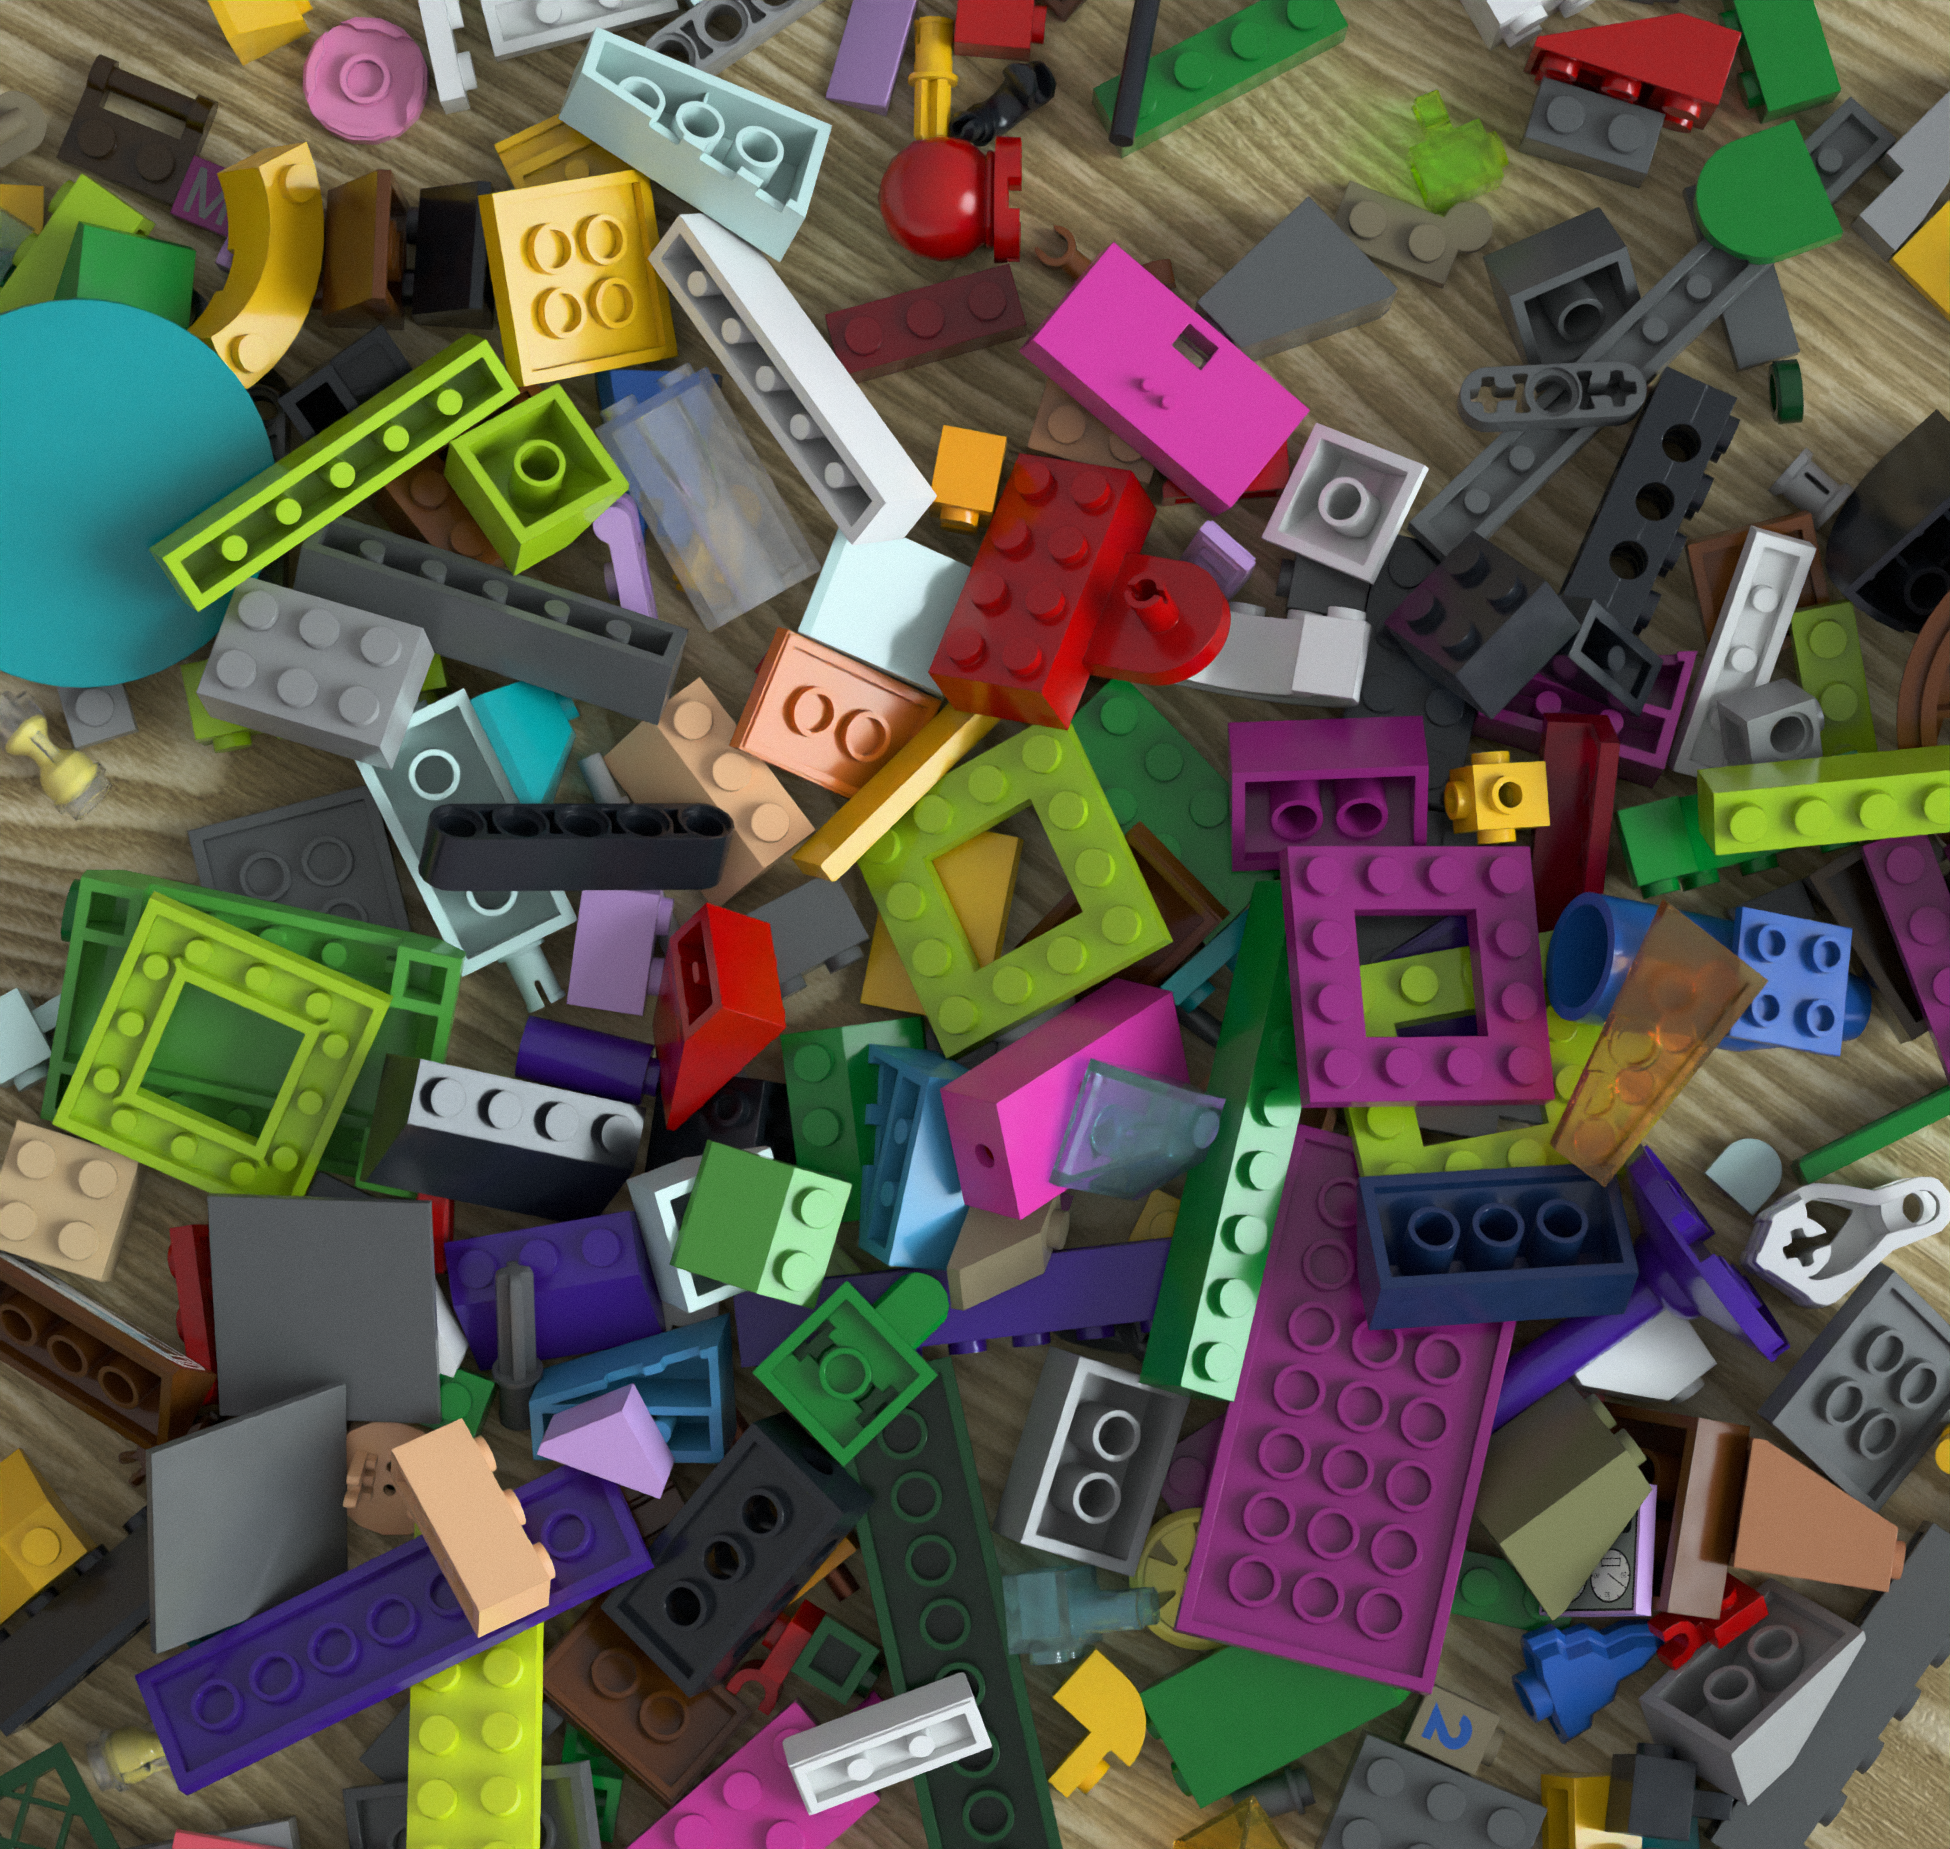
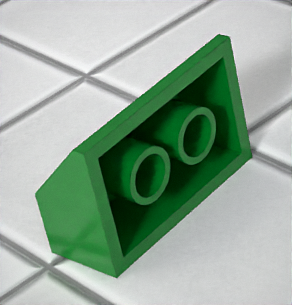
M923 1016L780 1035L797 1166L818 1171L852 1184L841 1222L860 1220L862 1166L874 1165L876 1126L865 1125L866 1104H877L879 1065L868 1064L869 1044L928 1050Z

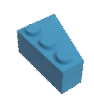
M869 1044L868 1064L879 1065L877 1104H866L865 1125L876 1126L874 1165L862 1166L858 1247L888 1266L947 1271V1265L970 1206L964 1204L940 1089L970 1069L952 1059H946L944 1055L934 1050Z
M730 1313L544 1368L543 1377L536 1384L529 1400L533 1460H551L537 1455L553 1415L634 1383L675 1458L674 1463H720L729 1452L737 1431Z

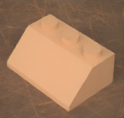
M699 677L668 700L658 725L642 721L608 752L603 759L607 768L634 803H701L718 807L730 815L734 821L735 828L722 879L718 885L700 890L710 904L724 907L792 856L816 833V830L764 761L729 746L737 725L701 677Z

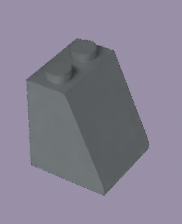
M1308 196L1196 302L1195 312L1255 362L1380 319L1389 311L1398 288Z

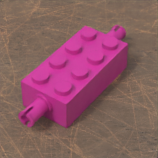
M873 1690L849 1714L885 1700ZM797 1696L623 1849H825L878 1803L882 1793L877 1790L809 1816L789 1769L782 1743L787 1737L819 1726L821 1722Z

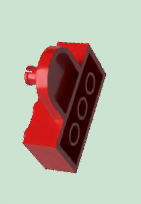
M1019 453L928 671L956 711L1068 731L1090 675L1145 685H1170L1196 675L1206 668L1219 654L1227 640L1231 625L1228 601L1215 579L1198 565L1180 560L1140 554L1157 509L1132 470Z

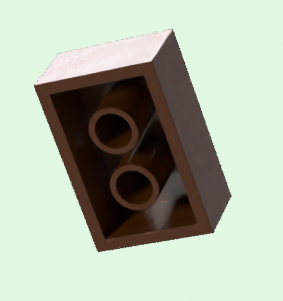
M1603 1401V1405L1617 1423L1610 1431L1616 1434L1624 1428L1647 1459L1638 1466L1639 1470L1649 1484L1657 1485L1651 1609L1719 1619L1751 1426Z

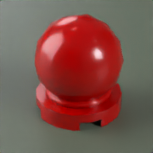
M945 135L913 141L891 159L882 177L877 197L890 238L912 255L937 262L966 258L983 244L987 248H993L994 246V263L1020 262V208H1009V191H1022L1021 137L996 135L995 152L989 150L987 154H984L968 140Z

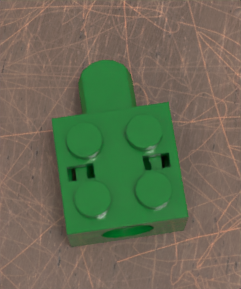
M915 1272L901 1276L871 1305L849 1281H846L752 1373L844 1467L939 1375L916 1349L947 1318L949 1310L947 1292L942 1284L932 1276ZM817 1330L819 1334L807 1344L805 1340ZM886 1401L888 1406L877 1416L874 1412Z

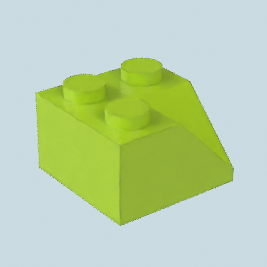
M559 383L450 441L443 474L513 576L571 544L628 490L630 485Z

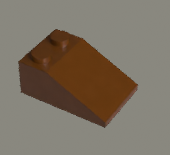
M377 169L327 191V209H323L324 272L320 271L312 308L313 310H322L321 317L329 328L373 329L381 323L385 330H404L405 307H402V279L404 269H407L408 244L406 242V221L410 205L391 170Z

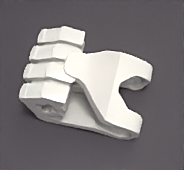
M1933 1177L1900 1179L1869 1190L1840 1184L1823 1183L1800 1186L1784 1194L1774 1201L1773 1205L1758 1213L1752 1223L1755 1225L1745 1250L1741 1252L1739 1264L1750 1274H1755L1790 1297L1793 1303L1807 1309H1819L1829 1306L1839 1300L1893 1250L1942 1231L1950 1221V1193L1938 1179ZM1908 1194H1912L1920 1205L1919 1216L1913 1223L1903 1213V1201ZM1811 1200L1826 1202L1851 1211L1842 1227L1828 1245L1811 1246L1799 1250L1795 1253V1258H1790L1785 1254L1783 1247L1792 1243V1239L1814 1237L1826 1233V1230L1821 1225L1807 1218L1805 1206L1807 1202Z

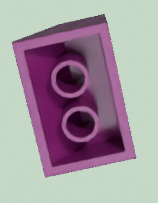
M1423 715L1229 722L1228 787L1232 872L1280 870L1278 853L1287 846H1426L1429 764Z

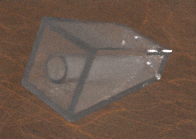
M690 362L656 380L662 392L640 404L634 394H631L601 411L600 414L605 424L594 430L605 450L630 484L628 488L629 493L708 633H711L817 573L822 568L708 367L706 366L695 372Z

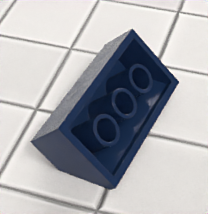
M1614 1162L1358 1177L1357 1268L1368 1330L1625 1313L1639 1275V1270Z

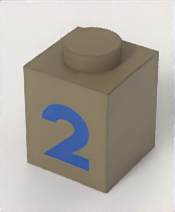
M1434 1684L1431 1695L1419 1694L1399 1739L1404 1744L1475 1776L1480 1763L1488 1767L1491 1766L1501 1747L1505 1731L1496 1728L1501 1719V1716L1496 1712Z

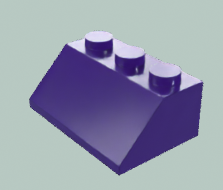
M629 1210L444 1243L453 1308L480 1371L491 1370L494 1362L498 1359L495 1272L498 1269L504 1268L508 1261H518L519 1265L530 1266L534 1273L536 1357L541 1361L607 1350L667 1332L662 1300L660 1299L635 1211Z

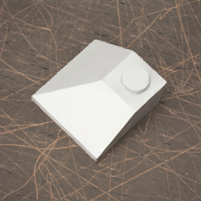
M1316 423L1261 538L1266 542L1374 585L1429 469L1421 463Z

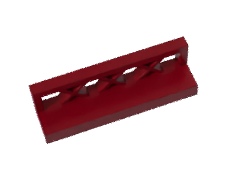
M1545 712L1543 715L1539 761H1545L1550 826L1531 829L1529 843L1538 933L1554 930L1564 909L1578 895L1585 892L1599 894L1604 892L1620 752V741L1608 715Z

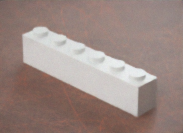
M704 213L679 215L647 258L850 544L860 545L904 539L936 499V493L762 252Z

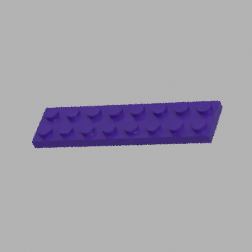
M564 1465L512 1490L517 1496L525 1515L526 1524L522 1525L523 1530L532 1545L540 1542L545 1547L554 1566L555 1578L550 1580L549 1606L479 1638L474 1632L423 1535H420L134 1675L178 1789L188 1796L654 1568V1564L619 1484Z

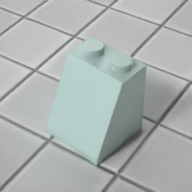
M838 528L799 626L798 634L925 694L944 700L945 695L928 671L972 567L907 538L851 545L840 528Z

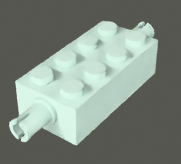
M462 688L429 705L426 699L421 702L417 700L392 771L357 760L355 762L444 941L466 952L462 977L496 960L499 964L505 962L527 1005L528 1013H532L545 1007L534 985L535 981H540L550 1003L566 995L564 990L561 989L540 947V944L545 942L543 937L578 921L564 891H445L432 887L423 881L419 875L418 865L429 815L434 808L445 804L520 803L465 689Z

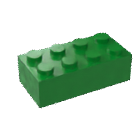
M1111 679L1073 716L1071 723L1123 835L1141 821L1230 912L1199 944L1203 949L1250 905L1255 881L1276 880L1280 876V870L1232 872L1228 782L1131 682Z

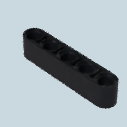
M701 803L445 804L434 808L429 815L418 871L423 881L432 887L445 891L702 890L718 885L722 879L735 827L734 821L728 813L718 807Z

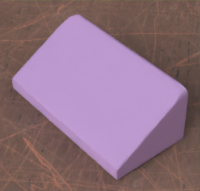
M853 0L826 93V100L887 116L919 0Z

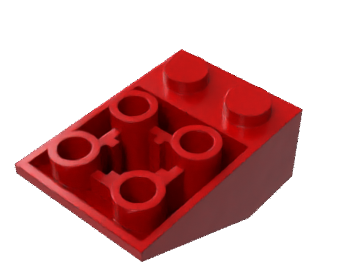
M1676 13L1538 36L1523 72L1534 75V83L1538 86L1544 76L1664 113L1666 115L1662 127L1680 133H1690L1692 127L1704 130L1718 107L1742 32L1683 13Z
M706 902L669 938L652 1022L656 1058H658L660 1063L659 1079L666 1129L675 1131L786 1028L785 1009L782 1003L777 972V958L774 953L771 927L768 922Z

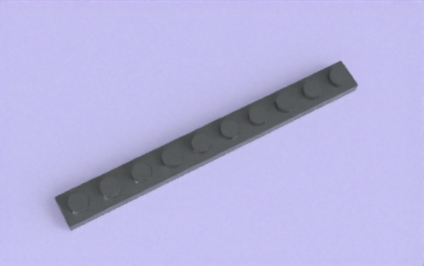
M1850 97L1804 141L1832 206L1882 159L1886 152L1894 146L1897 139L1859 103ZM1704 237L1575 363L1624 361L1635 366L1642 373L1647 386L1772 264H1751L1748 260L1732 256L1722 249H1716ZM1581 380L1582 399L1579 408L1581 410H1588L1587 404L1590 396L1599 395L1610 396L1613 406L1621 407L1626 396L1632 393L1631 391H1621L1619 381L1611 380L1608 382L1604 392L1586 394L1588 381ZM1554 382L1535 401L1543 410L1558 412L1569 405L1570 397L1564 386ZM1604 427L1502 432L1409 522L1407 530L1441 562L1472 530L1488 540Z

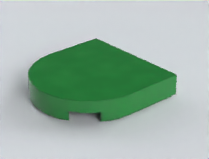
M1794 119L1724 145L1708 159L1699 175L1693 200L1695 219L1703 236L1718 250L1722 249L1732 256L1748 260L1751 264L1766 265L1783 261L1841 239L1843 230Z

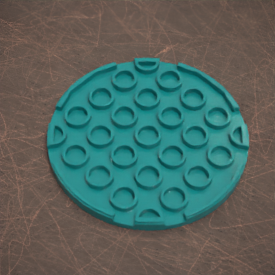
M75 297L72 299L26 304L0 313V670L32 682L60 687L90 688L117 685L155 674L184 660L204 646L220 630L235 587L197 612L183 602L149 551V548L275 463L261 416L249 393L237 376L198 337L167 318L165 319L155 313L128 305L127 303ZM259 570L251 577L258 579L261 570Z

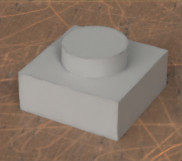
M125 683L90 688L57 687L74 748L77 750L139 732Z

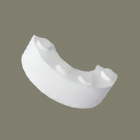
M1228 602L1231 613V625L1223 648L1216 658L1202 671L1184 681L1174 683V685L1267 702L1325 708L1355 707L1359 704L1372 626L1366 622L1367 613L1351 608L1329 606L1327 616L1309 611L1290 609L1288 610L1287 618L1283 619L1265 617L1266 608L1241 602Z

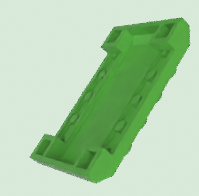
M86 870L80 880L40 1119L54 1120L152 893L156 891L393 996L316 1170L355 1178L354 1187L416 1200L417 1192L360 1181L386 1053L445 1064L466 956L465 951L436 937L127 870ZM185 982L140 1087L259 1138L305 1034Z

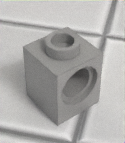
M1782 678L1717 700L1724 757L1735 766L1823 756L1820 731L1824 729L1825 721L1822 708L1813 695L1808 694L1788 679ZM1779 721L1777 727L1772 731L1775 724Z

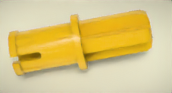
M941 16L920 17L919 20H914V72L908 75V84L914 87L913 135L916 140L939 135L950 136L951 88L958 85V76L953 73L952 61L954 21Z

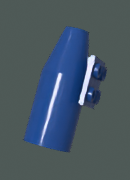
M1585 892L1575 897L1562 912L1554 928L1547 954V992L1554 1011L1561 1018L1573 1022L1733 1052L1786 1048L1823 1056L1840 1057L1842 1041H1851L1861 1035L1868 1023L1872 1007L1869 985L1864 979L1849 972L1853 928L1748 907H1737L1735 910V920L1594 892Z

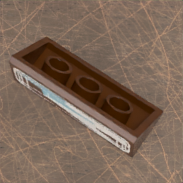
M0 1250V1360L145 1450L185 1436L218 1375L29 1259Z

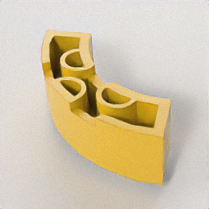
M307 142L264 148L217 173L227 209V250L233 254V259L223 290L215 291L204 312L187 331L194 334L210 347L234 372L245 389L253 386L266 375L286 353L305 321L317 289L324 246V213L317 172Z

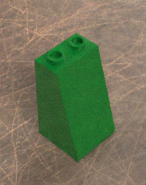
M1224 1644L1219 1648L1208 1650L1156 1679L1141 1691L1139 1695L1145 1710L1146 1729L1154 1739L1159 1740L1162 1738L1174 1760L1171 1762V1771L1178 1787L1186 1796L1190 1797L1193 1795L1200 1809L1401 1705L1411 1692Z

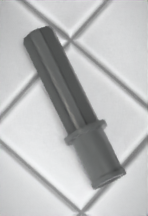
M508 1261L504 1268L498 1269L495 1272L498 1359L492 1366V1377L499 1385V1417L501 1425L513 1431H524L531 1429L529 1400L536 1384L543 1377V1364L536 1357L534 1273L530 1266L519 1265L518 1261Z

